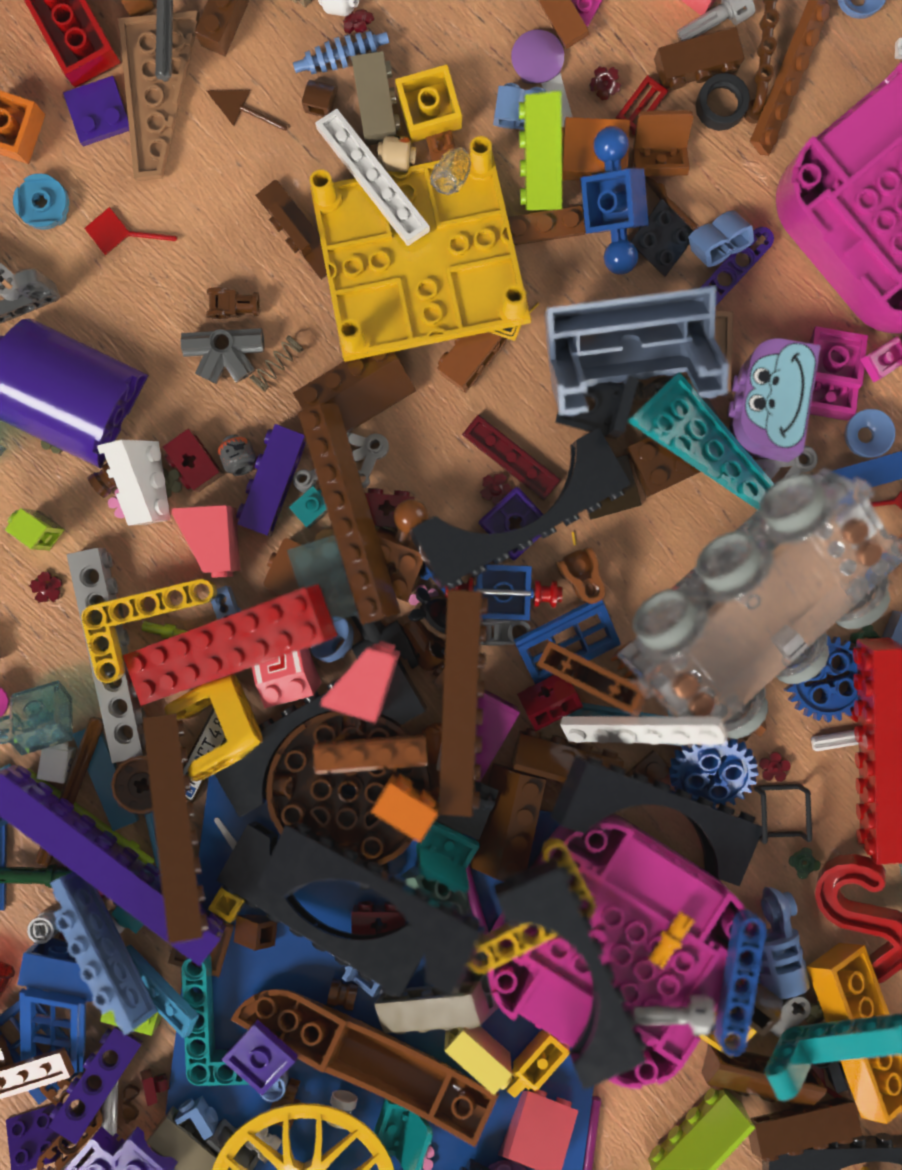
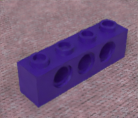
M115 1026L113 1030L110 1028L106 1030L99 1041L102 1047L97 1054L93 1052L90 1054L82 1066L86 1071L80 1079L75 1077L66 1090L70 1094L64 1104L59 1101L49 1116L53 1119L49 1128L75 1145L143 1043L142 1040L131 1033L124 1035L122 1029L118 1026ZM108 1050L115 1051L118 1054L117 1063H106L104 1060L105 1052ZM98 1075L102 1080L101 1087L98 1089L91 1088L88 1085L89 1076ZM74 1100L83 1101L85 1112L75 1113L71 1107Z

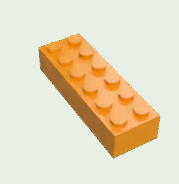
M838 943L807 966L826 1022L890 1015L865 945ZM902 1054L841 1061L861 1118L888 1124L902 1111Z

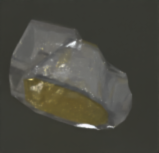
M458 147L450 149L442 155L440 161L434 166L430 177L431 185L439 193L450 195L462 188L470 172L471 161L469 153L464 148Z

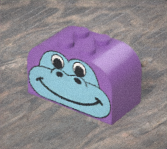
M779 338L767 340L753 351L741 366L738 376L735 375L732 383V391L735 392L734 401L730 402L727 417H731L729 431L750 456L789 463L803 453L820 345Z

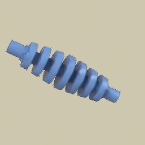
M366 31L367 38L363 40L360 33H355L357 41L353 43L350 35H344L347 44L344 46L341 45L340 38L336 37L334 41L337 48L331 49L330 42L327 41L324 43L326 52L321 53L320 46L315 47L316 55L311 56L310 50L306 51L304 59L293 62L295 72L299 73L308 70L311 71V74H317L315 67L320 66L322 73L327 72L325 65L327 63L331 64L333 71L338 70L335 61L339 59L343 69L347 68L348 65L345 57L355 56L357 53L361 55L367 54L366 50H371V53L377 52L376 49L379 46L388 44L387 32L372 35L371 31Z

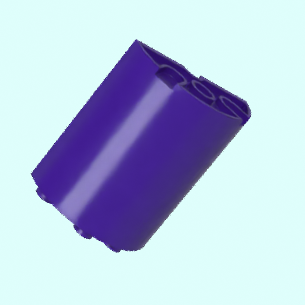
M22 319L5 336H0V420L101 469L106 461L104 453L100 454L97 445L116 441L121 431L122 422L131 412L149 375L34 319Z

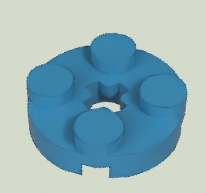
M32 174L23 179L25 182L21 184L20 188L17 186L13 195V206L18 216L27 225L39 230L52 229L57 225L65 223L69 210V197L65 188L54 178L46 174ZM40 196H44L47 200V204L43 208L35 205V202L40 200Z

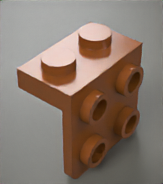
M690 110L640 112L638 114L632 150L634 169H644L645 176H688L690 166L687 145L693 122V112Z

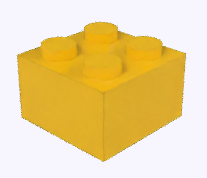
M447 64L395 79L396 91L411 143L445 131L462 129V114Z

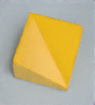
M221 886L208 910L228 923H232L244 906L245 899L238 894H231L225 891Z

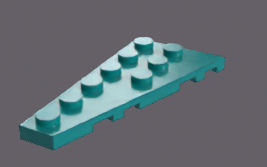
M677 373L627 422L760 511L761 500L774 483L706 402L698 396L695 389L681 373Z

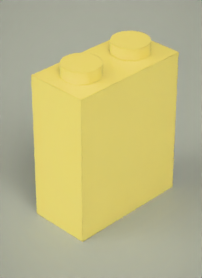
M481 1026L473 1029L459 1027L445 1031V1052L493 1095L500 1088L503 1090L509 1085L512 1080L510 1052Z

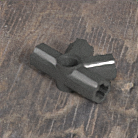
M262 328L226 331L219 329L210 332L181 333L180 339L183 357L203 356L195 374L215 384L218 383L225 367L236 383L250 376L255 369L244 353L264 352L265 346ZM227 336L229 339L228 347L219 350L217 347L218 338Z

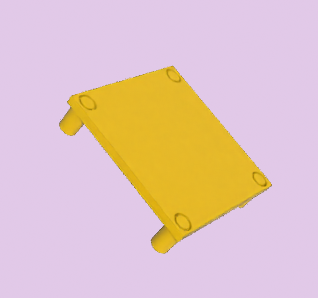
M475 137L470 143V154L410 166L405 173L386 171L430 228V232L409 246L406 245L355 178L332 182L331 175L326 170H316L311 174L310 189L344 362L531 323L526 292L523 287L494 161L492 144L487 137Z

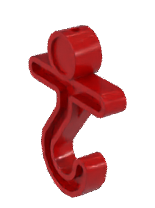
M858 854L838 855L827 861L819 871L815 890L818 908L827 920L840 928L875 935L888 940L869 955L878 983H883L902 969V912L852 901L844 897L840 892V888L852 883L861 885L871 892L881 891L885 886L886 870L882 865H877L870 857Z

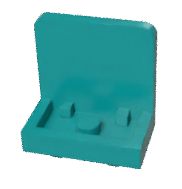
M433 821L422 840L416 845L418 870L428 880L433 881L435 879L444 883L448 889L454 892L461 891L467 893L470 887L466 868L477 852L479 842Z
M385 1099L374 1133L381 1140L389 1155L397 1158L403 1170H421L424 1165L425 1154L433 1138L431 1126L421 1116Z

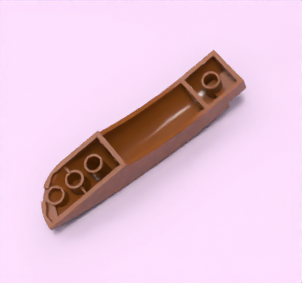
M270 989L257 993L243 1002L231 1018V1021L247 1030L259 1020L298 1055L297 1058L322 1073H329L398 1104L474 1147L480 1139L500 1094L496 1092L493 1095L480 1082L388 1033H383L382 1030L294 991Z

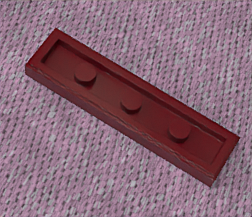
M479 414L462 434L465 439L542 500L548 497L561 480Z

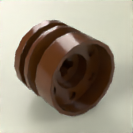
M141 755L127 759L119 765L113 774L111 784L113 797L122 808L132 814L145 815L153 813L151 787L148 791L143 790L140 794L135 786L137 782L142 783L144 779L147 780L146 784L150 787L147 756Z

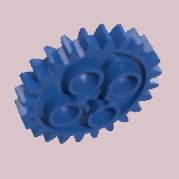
M823 635L822 639L829 649L826 665L811 679L798 684H790L784 688V691L793 693L788 700L791 702L798 701L795 709L799 711L804 709L803 715L810 717L813 714V719L820 721L823 715L824 721L831 722L833 715L836 720L841 721L842 712L847 716H852L850 708H854V701L858 700V690L855 689L853 681L854 674H857V664H855L853 659L854 647L849 649L851 642L844 640L841 643L840 637L834 636L831 641L829 636ZM812 640L811 645L808 641H803L804 650L794 648L797 654L796 658L788 656L787 659L792 665L784 666L783 669L794 671L809 663L817 653L819 642ZM838 655L841 662L838 668L834 669L831 661L834 656ZM847 670L849 671L848 675L837 676L827 679V683L818 681L808 685L807 687H805L804 685L805 682L825 679L827 677V674L835 676ZM846 681L848 684L847 691L840 694L839 685L841 682ZM820 688L822 690V698L815 702L813 693L816 689Z
M727 739L726 744L681 745L682 751L675 750V758L670 759L671 767H669L671 786H674L675 791L678 787L692 793V798L698 799L699 795L714 801V806L720 803L726 805L728 801L736 805L735 798L738 797L744 800V792L751 793V785L757 783L755 776H758L757 762L753 756L752 749H747L744 741L738 744L737 739Z

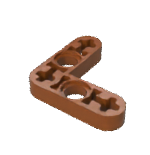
M69 1078L57 1081V1085L61 1089H63L64 1085L69 1087L72 1083ZM46 1085L40 1087L42 1094L55 1106L59 1101L63 1103L64 1097L69 1094L66 1092L68 1089L66 1088L61 1093L59 1099H57L55 1096L59 1091L52 1086L49 1089L46 1088ZM79 1100L77 1106L73 1107L72 1110L77 1114L85 1112L84 1102ZM101 1109L96 1113V1123L89 1124L85 1130L87 1134L85 1136L82 1135L74 1147H65L62 1144L63 1136L58 1134L38 1157L37 1170H61L101 1126L103 1120ZM57 1145L61 1153L55 1159L56 1167L49 1166L47 1169L44 1168V1158L50 1160L57 1152V1149L54 1148Z

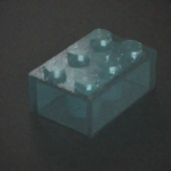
M335 535L287 550L299 589L319 584L333 622L358 614Z

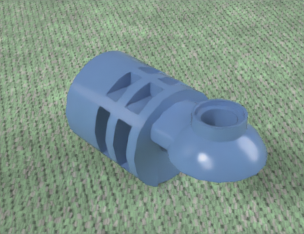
M765 887L763 889L761 907L765 918L771 924V928L766 929L757 983L762 984L780 999L795 997L805 993L810 988L806 963L803 959V950L799 942V932L792 928L790 918L797 914V905L790 892L781 893L775 888Z

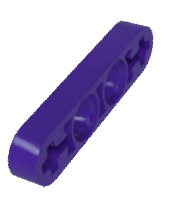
M758 227L753 230L754 242L743 251L731 254L699 288L716 287L715 306L772 246L774 235L770 229ZM763 235L766 238L764 244H760L753 251L750 247L757 241V237L759 238ZM737 254H746L749 257V264L745 267L739 266L735 260ZM723 272L729 274L731 284L729 286L720 285L717 280L718 274Z

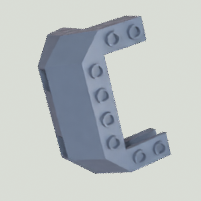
M716 287L547 308L544 312L546 345L552 391L559 414L574 416L581 412H588L583 392H587V386H595L603 382L620 383L628 375L644 380L651 378V376H674L677 373L687 372L699 397L714 398L721 394H727L728 361L714 339Z

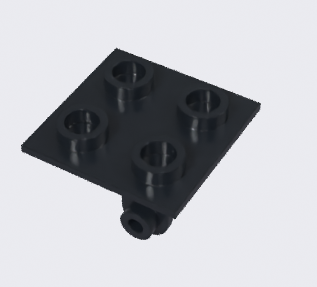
M661 199L648 216L649 225L640 227L630 242L634 244L637 252H640L666 277L690 244L688 236L693 230Z
M476 781L475 792H480L479 809H474L472 816L437 814L434 821L479 840L489 814L494 807L499 790Z

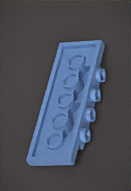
M72 872L50 883L53 888L54 897L60 902L62 909L54 912L56 927L59 931L63 932L69 944L68 951L71 956L75 957L81 969V978L88 983L93 993L94 1005L100 1008L102 1014L112 1010L115 1015L116 1024L125 1035L136 1029L158 1011L98 890L78 874Z

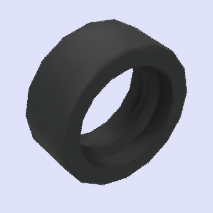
M721 73L709 78L702 86L695 104L700 121L709 129L717 131L729 130L736 126L748 110L750 102L749 89L743 80L733 74ZM724 88L731 91L738 100L737 110L732 115L725 117L712 112L707 105V98L712 90Z

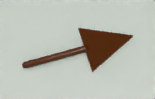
M251 90L207 91L233 126L242 110L284 131L287 130L286 125L244 106Z
M645 176V181L660 200L663 199L692 228L697 230L699 228L698 224L667 196L665 186Z

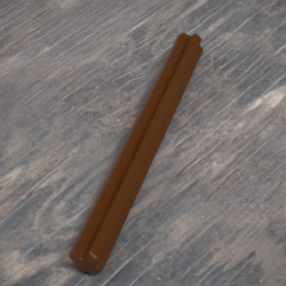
M90 718L59 799L64 798L73 805L104 728L101 718ZM40 847L35 860L38 864L48 866L52 862L53 856Z

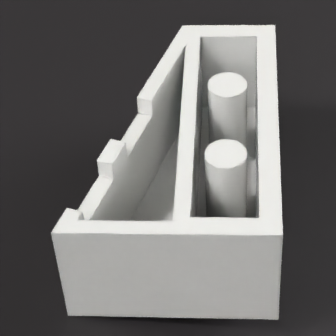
M118 440L97 445L100 454H105L110 469H107L109 478L114 477L119 493L116 496L128 526L148 525L170 520L159 441Z

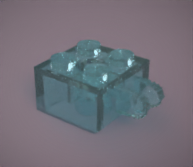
M59 680L12 694L10 697V714L0 717V744L11 743L20 755L73 740L72 697Z

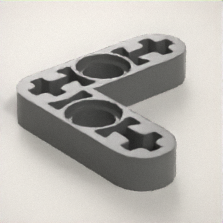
M26 269L13 275L12 278L16 288L22 295L17 300L8 301L3 299L0 301V324L59 300L60 294L56 284L36 269Z

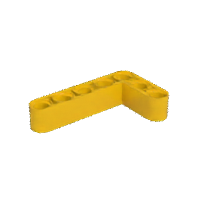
M198 579L87 607L83 611L81 619L97 679L104 683H111L121 679L125 673V663L116 625L209 603L216 598V585L210 580ZM201 584H206L210 591L209 596L205 599H201L197 594V588ZM176 590L180 591L183 595L180 605H174L171 601V594ZM148 597H152L156 601V608L152 612L146 610L144 606L145 600ZM123 603L129 607V615L126 618H122L118 613V608ZM95 610H99L103 617L99 625L95 624L92 620V614ZM102 636L106 637L109 641V647L106 651L101 650L98 645V641ZM108 662L112 663L116 668V673L113 677L105 673V666Z
M558 838L548 839L542 846L544 861L550 859L548 854L552 849L559 848L563 851L557 862L559 866L565 864L568 872L576 876L574 882L568 884L570 891L577 890L580 899L588 900V905L583 909H579L581 915L587 913L590 919L596 910L595 902L571 854L562 840ZM507 923L484 935L477 952L484 951L488 956L484 960L474 958L470 967L477 973L488 972L557 935L538 927V931L535 934L528 935L524 932V929L530 924ZM509 938L513 940V943L510 947L505 948L499 945L500 940Z

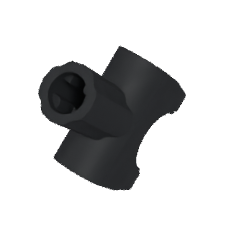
M358 611L350 615L364 638L352 645V650L357 660L374 643L379 644L380 641L395 645L394 650L401 651L400 656L404 660L407 659L412 668L419 666L411 642L401 629L402 626L398 620L384 627L380 619L361 624Z

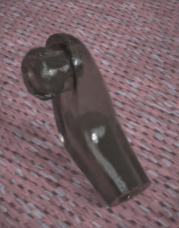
M673 376L659 377L646 386L642 381H638L634 400L650 399Z

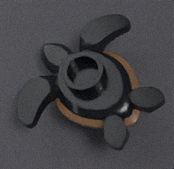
M419 587L416 590V599L419 603L409 613L408 618L415 622L421 621L432 634L446 639L448 598H445V596L430 597L426 589ZM446 645L441 650V653L444 655Z

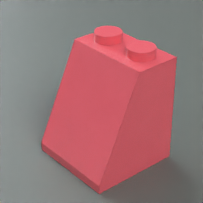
M222 505L172 509V515L203 573H211L212 578L233 577V571H240L236 508Z
M380 641L379 644L374 643L323 698L321 706L376 722L382 714L401 651L394 650L395 645L388 642Z
M531 1089V1092L523 1091L498 1155L535 1170H562L578 1110L571 1108L572 1102L557 1097L556 1101L546 1098L547 1093L542 1090L534 1091Z

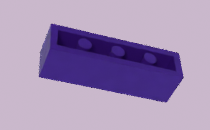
M277 424L274 425L273 430L269 429L264 440V444H267L264 454H259L255 463V468L258 469L254 479L251 478L246 487L247 500L245 504L241 503L237 511L238 525L267 536H272L307 443L305 435Z

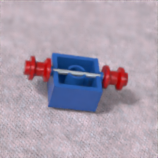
M485 565L487 570L477 575V584L474 588L473 578L469 577L466 583H462L452 589L453 591L484 592L483 598H488V612L483 614L482 619L530 620V601L533 599V596L534 607H539L541 602H549L552 608H556L557 602H562V586H557V581H552L550 586H542L539 580H535L534 588H531L532 566ZM446 586L445 598H448V588H447V586Z

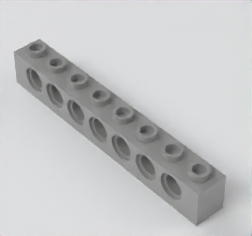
M93 548L67 554L80 619L87 607L96 605L95 601L99 595L104 598L105 602L117 599L118 585L116 579L112 578L110 568L113 566L110 553L106 552V548ZM94 569L99 573V580L95 584L90 580V573ZM120 605L118 613L124 618L123 608ZM95 610L92 614V620L95 624L99 625L103 617L99 610ZM122 624L116 625L122 655L128 654V633L126 630H123ZM83 628L111 761L116 763L131 757L145 756L147 752L143 718H146L144 708L140 707L139 699L126 664L120 687L114 685L113 682L104 683L98 680L94 673ZM102 636L99 639V648L103 651L108 649L109 641L106 637ZM108 662L105 666V673L113 677L114 673H116L115 666ZM120 699L127 703L128 708L126 712H122L118 708V701ZM125 725L132 728V738L125 736L123 732Z

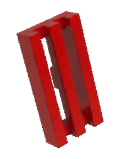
M649 75L645 77L615 118L630 120V130L634 136L637 125L633 122L655 92L659 91L660 94L647 111H655L669 91ZM647 85H651L652 88L650 89V91L647 93V95L644 97V99L641 101V103L638 105V107L635 109V111L632 113L629 119H627L625 117L627 112L636 102V100L647 87Z

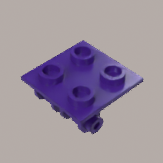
M54 1104L6 1119L11 1170H32L37 1168L38 1157L58 1135L57 1132L49 1128L53 1121L49 1116L56 1107ZM62 1140V1144L68 1148L67 1140ZM57 1145L54 1147L57 1149L56 1154L50 1160L44 1158L45 1165L55 1162V1159L60 1155L61 1152Z

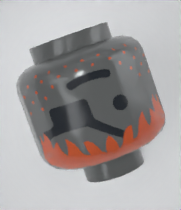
M230 435L224 438L223 443L218 448V455L226 472L234 476H242L252 471L256 463V455L249 439L238 437V435Z

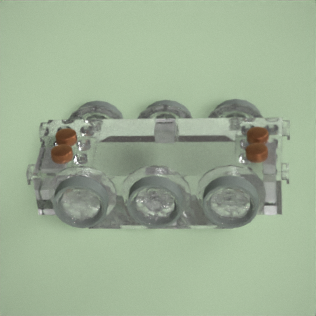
M822 468L815 476L804 473L796 474L774 484L763 496L760 509L734 532L726 533L710 542L700 553L696 567L674 587L654 594L637 610L633 619V629L637 637L617 654L638 679V681L633 679L632 683L647 699L652 696L669 717H721L728 734L727 739H738L758 729L768 712L765 686L773 678L777 677L778 680L787 684H798L811 679L823 669L829 657V649L826 644V630L835 622L846 629L865 627L879 619L888 608L890 602L888 574L902 563V539L892 534L889 535L868 501L874 495L868 483L857 477L854 479L856 481L854 483ZM686 744V745H687L689 748H691L694 744Z

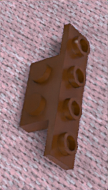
M277 180L272 181L255 196L271 215L268 220L279 233L282 230L288 238L285 241L294 253L299 251L322 280L327 276L319 233Z

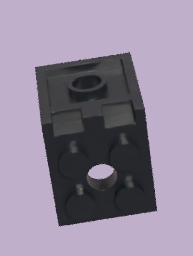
M628 375L621 384L603 382L595 386H587V392H583V395L594 400V409L574 416L560 415L558 411L555 423L589 433L600 428L604 437L617 439L625 432L639 378Z

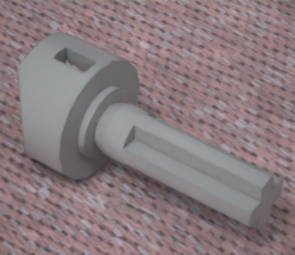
M721 0L720 5L678 29V38L680 41L696 38L727 18L737 26L756 12L753 0Z
M691 995V1003H688L689 1008L685 1006L634 1007L636 1025L690 1023V1027H693L694 1035H709L715 1030L713 999L706 995Z

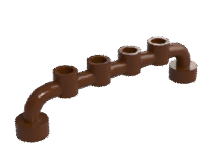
M763 0L765 10L759 24L762 30V41L757 48V55L760 57L759 69L754 76L757 92L755 99L749 102L748 110L744 114L745 119L752 124H757L766 102L768 83L775 72L770 62L771 56L777 48V41L773 37V32L780 19L779 12L776 10L778 0Z

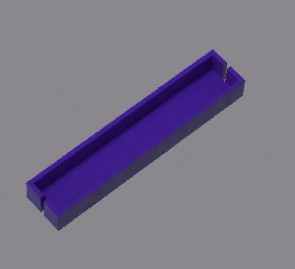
M13 765L7 769L0 770V816L168 942L159 869L150 863L145 864L139 860V855L129 847L124 848L116 842L117 838L108 831L102 832L95 826L96 822L91 817L85 814L81 816L73 810L75 807L71 802L64 798H57L52 794L53 790L51 787L43 782L38 783L30 777L31 773L26 768L20 765L17 767ZM202 902L199 903L200 914L206 913L208 926L207 931H202L203 938L171 944L198 966L203 963L220 941L227 926L223 923L224 919L204 909Z

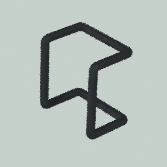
M801 784L758 785L754 787V790L761 795L762 834L759 840L763 844H766L768 838L800 836L807 842L812 841L811 793L809 789ZM799 789L804 792L807 835L802 831L768 832L765 790Z

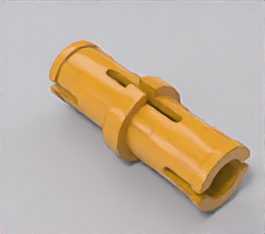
M679 910L678 915L668 930H663L661 933L662 939L648 958L654 964H659V967L664 969L676 948L680 949L682 946V939L695 921Z

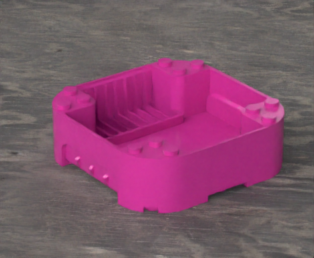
M902 62L883 82L816 138L813 136L808 140L784 170L776 191V209L784 229L855 315L871 328L896 334L902 333Z
M613 813L602 819L586 834L559 825L549 839L558 838L565 843L593 897L596 910L593 917L590 918V922L594 930L589 933L592 940L598 937L605 953L600 958L603 964L609 962L615 975V979H612L611 983L613 987L619 985L626 1000L625 1003L621 1004L624 1011L630 1009L635 1020L634 1007L685 1006L689 1008L688 1003H691V995H706L713 999L715 1013L719 1004L733 919L739 911L746 910L742 903L721 880L617 814ZM554 848L549 852L548 857H556L558 859L563 854V851L559 848ZM542 850L531 867L544 862ZM570 874L572 881L567 884L574 882L576 877L574 874ZM581 899L583 906L578 909L585 908L588 905V900ZM680 910L690 916L695 922L682 939L680 949L676 948L664 969L659 967V964H654L648 957L662 939L661 933L663 930H668ZM502 913L491 931L507 924ZM751 922L745 925L744 931L752 929ZM529 925L524 929V932L528 935L535 934L538 931V927ZM556 936L488 971L493 997L508 1017L515 1020L518 1014L533 1022L535 1027L544 1029L558 1038V1041L562 1044L566 1043L570 1047L574 1045L587 1023L591 1010L593 990L590 970L587 964L569 943ZM504 938L500 940L499 945L505 948L510 947L513 940ZM750 950L742 951L739 959L747 957ZM690 1023L636 1025L632 1027L634 1034L640 1032L647 1049L642 1052L647 1062L608 1080L619 1086L632 1089H642V1086L656 1082L660 1085L671 1079L681 1070L699 1043L700 1035H694L693 1027H690Z

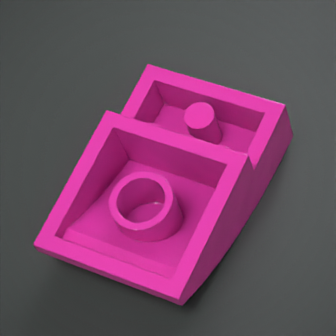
M814 327L809 344L820 345V352L809 414L849 421L856 414L858 391L863 385L865 368L860 359L866 356L868 335Z

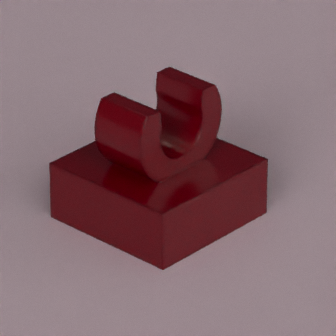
M151 1068L141 1071L140 1074L148 1107L158 1103L156 1093L169 1090L166 1073L153 1078Z

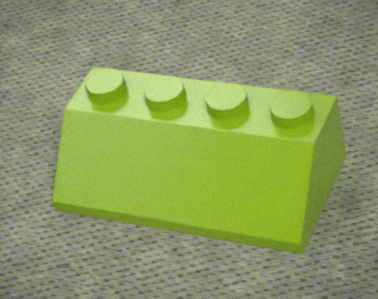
M561 91L526 94L523 96V102H519L518 105L519 119H524V131H519V148H524V160L519 162L520 177H525V188H520V205H525V210L562 209Z
M726 1088L724 1090L709 1089L704 1096V1100L697 1107H693L688 1111L686 1119L679 1126H675L670 1130L668 1138L661 1145H657L652 1149L648 1158L651 1170H716L755 1129L743 1104Z

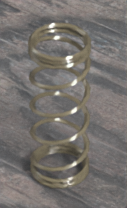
M290 335L286 337V340L291 345L286 342H281L291 359L277 351H273L275 358L283 368L269 360H265L267 367L275 377L261 369H257V372L264 383L255 375L250 376V379L264 392L269 388V385L259 371L273 379H277V376L267 362L281 370H285V367L275 353L289 361H293V358L283 344L299 353L304 350Z

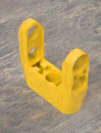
M233 674L204 683L164 707L166 715L177 714L178 720L186 719L213 704L227 739V743L191 763L187 769L191 781H201L244 758L263 741L262 734L239 680Z

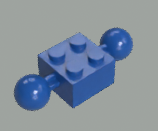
M609 126L598 132L593 144L596 156L605 164V173L581 177L586 234L611 231L612 243L607 246L604 252V263L610 272L623 275L632 271L638 261L636 247L627 240V229L649 225L644 169L629 168L621 170V159L628 151V137L622 129Z

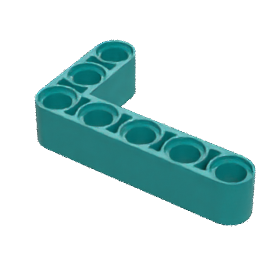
M211 955L207 956L200 968L193 966L192 960L187 957L182 965L183 999L197 1013L204 1017V1019H197L191 1034L185 1037L187 1079L191 1084L197 1086L249 1085L235 1071L223 1067V1065L227 1064L222 1061V1058L229 1049L215 1050ZM192 987H199L203 993H196ZM195 1039H200V1040H202L205 1044H204V1045L198 1044V1043L195 1041ZM196 1065H201L206 1070H200Z
M902 1014L795 1026L785 1030L781 1034L764 1071L779 1100H789L799 1093L808 1070L813 1063L902 1054Z

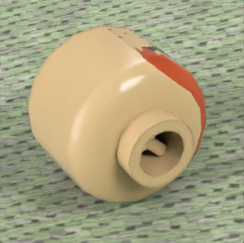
M388 135L383 139V142L378 144V161L386 171L405 173L408 171L410 164L416 163V147H411V141L406 136Z

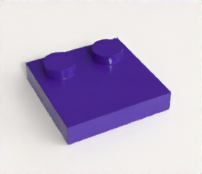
M114 76L63 92L79 142L83 147L129 131L128 114Z
M257 1020L225 1053L222 1061L259 1094L263 1095L295 1063L298 1055Z

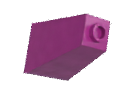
M486 689L484 690V698L479 697V708L483 709V725H478V736H482V752L477 753L476 764H481V779L478 782H481L520 713L516 705Z

